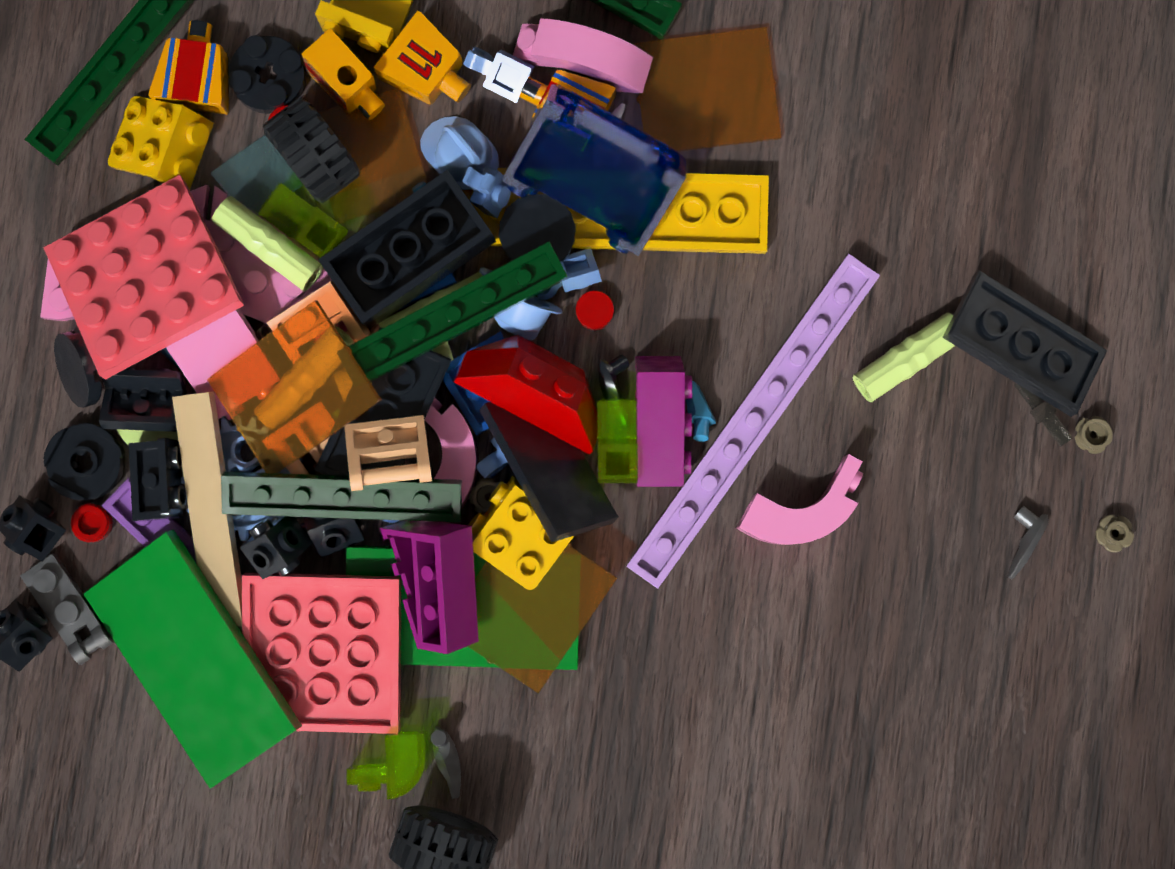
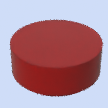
M601 291L586 292L577 301L576 317L579 323L589 330L603 329L613 318V302L608 295Z
M97 504L80 506L71 518V529L74 535L84 542L93 543L104 540L110 534L113 526L111 514L103 506Z

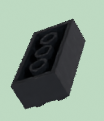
M446 170L318 260L361 323L370 330L487 249L496 240L453 176Z

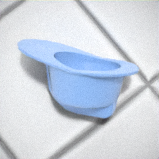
M457 116L443 117L432 122L424 130L420 140L421 151L424 157L439 174L448 170L461 189L472 190V188L462 182L468 167L474 168L480 174H482L485 166L498 169L499 160L495 147L483 132L466 118Z
M480 268L479 272L484 276L492 272V270ZM534 296L494 318L500 327L515 335L518 334L528 340H534L551 313L562 314V309L546 300H539L538 297Z

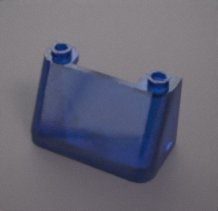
M552 84L505 170L502 181L507 183L506 186L511 192L520 197H527L528 194L537 195L539 191L605 227L606 235L610 238L608 243L614 249L624 254H628L630 251L639 256L686 179V160L680 153L569 89Z

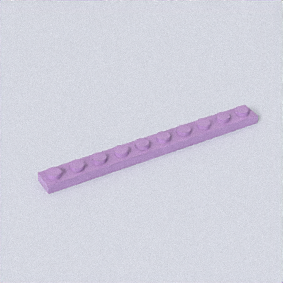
M848 254L626 567L657 589L660 587L880 277L879 274L852 255Z

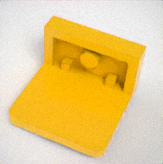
M320 0L315 15L324 32L331 28L340 39L346 37L357 41L359 46L371 52L378 53L379 50L386 52L400 34L414 0H331L330 3Z
M134 96L130 99L125 109L119 131L111 147L108 165L117 170L151 177L161 183L181 175L190 190L214 122L184 105Z
M512 476L507 484L503 481L498 484L489 498L492 504L484 515L477 513L468 526H472L473 552L525 589L532 590L537 587L574 536L551 542L521 485Z

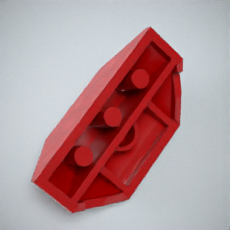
M518 334L466 352L454 383L589 455L593 452L602 422L584 370Z

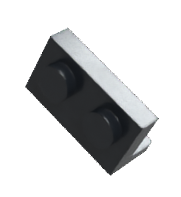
M128 367L106 380L102 378L105 385L99 417L102 429L177 432L172 397L183 396L187 393L180 372L165 368L153 371L134 370Z
M158 438L157 441L128 443L132 521L183 518V508L186 506L187 496L184 486L181 485L180 469L183 468L179 441L170 438Z

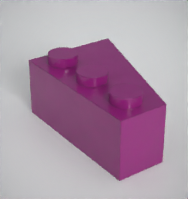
M635 356L637 487L684 486V474H691V451H684V437H691L692 415L691 413H685V399H692V375H685L681 356Z
M404 520L380 528L383 539H390L396 558V563L391 564L394 575H401L408 597L402 601L417 649L449 654L479 642L472 526L446 522Z

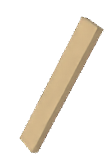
M212 391L172 397L196 563L236 625L242 626V579L232 514H222L221 475L224 471L226 472L215 394Z

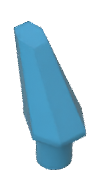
M692 381V399H686L687 412L692 415V423L694 424L693 439L698 442H705L709 439V427L716 424V420L699 385Z

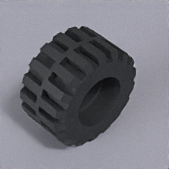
M302 97L297 98L263 124L264 134L315 200L325 203L360 176L359 167L352 156L308 100Z
M409 806L403 810L389 852V858L401 869H489L499 839L487 827L464 816L429 806Z

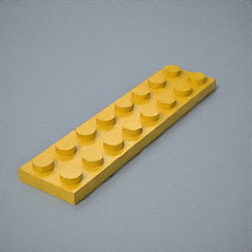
M498 168L497 170L513 183L510 199L507 205L502 208L498 219L484 214L473 205L496 240L491 246H502L499 239L500 221L506 209L513 202L530 194H544L561 201L571 212L576 226L575 243L572 248L766 254L768 175ZM462 189L470 201L474 190Z

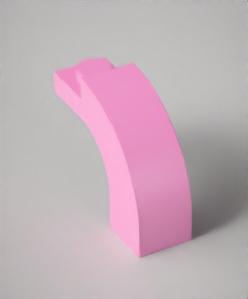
M542 18L539 24H522L513 56L531 65L574 71L598 82L611 85L616 88V92L643 93L653 59L652 56L640 48L611 34L571 22Z
M434 398L425 421L435 430L440 439L442 461L438 473L433 479L462 480L463 508L469 499L477 477L478 452L476 442L467 421L459 410L452 404L441 415L438 410L443 405Z
M850 454L844 456L821 498L811 506L803 509L786 508L758 493L754 494L736 529L757 540L777 545L807 543L830 534L849 518L858 505L857 502L849 499L845 494L847 491L853 493L859 485L863 473L858 470L863 461Z

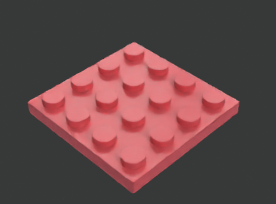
M181 175L172 178L43 247L97 372L105 380L244 306L187 183Z
M244 573L242 575V634L302 724V727L296 731L398 734L400 731L401 577L286 574L281 577L279 573H274L262 579L258 573Z

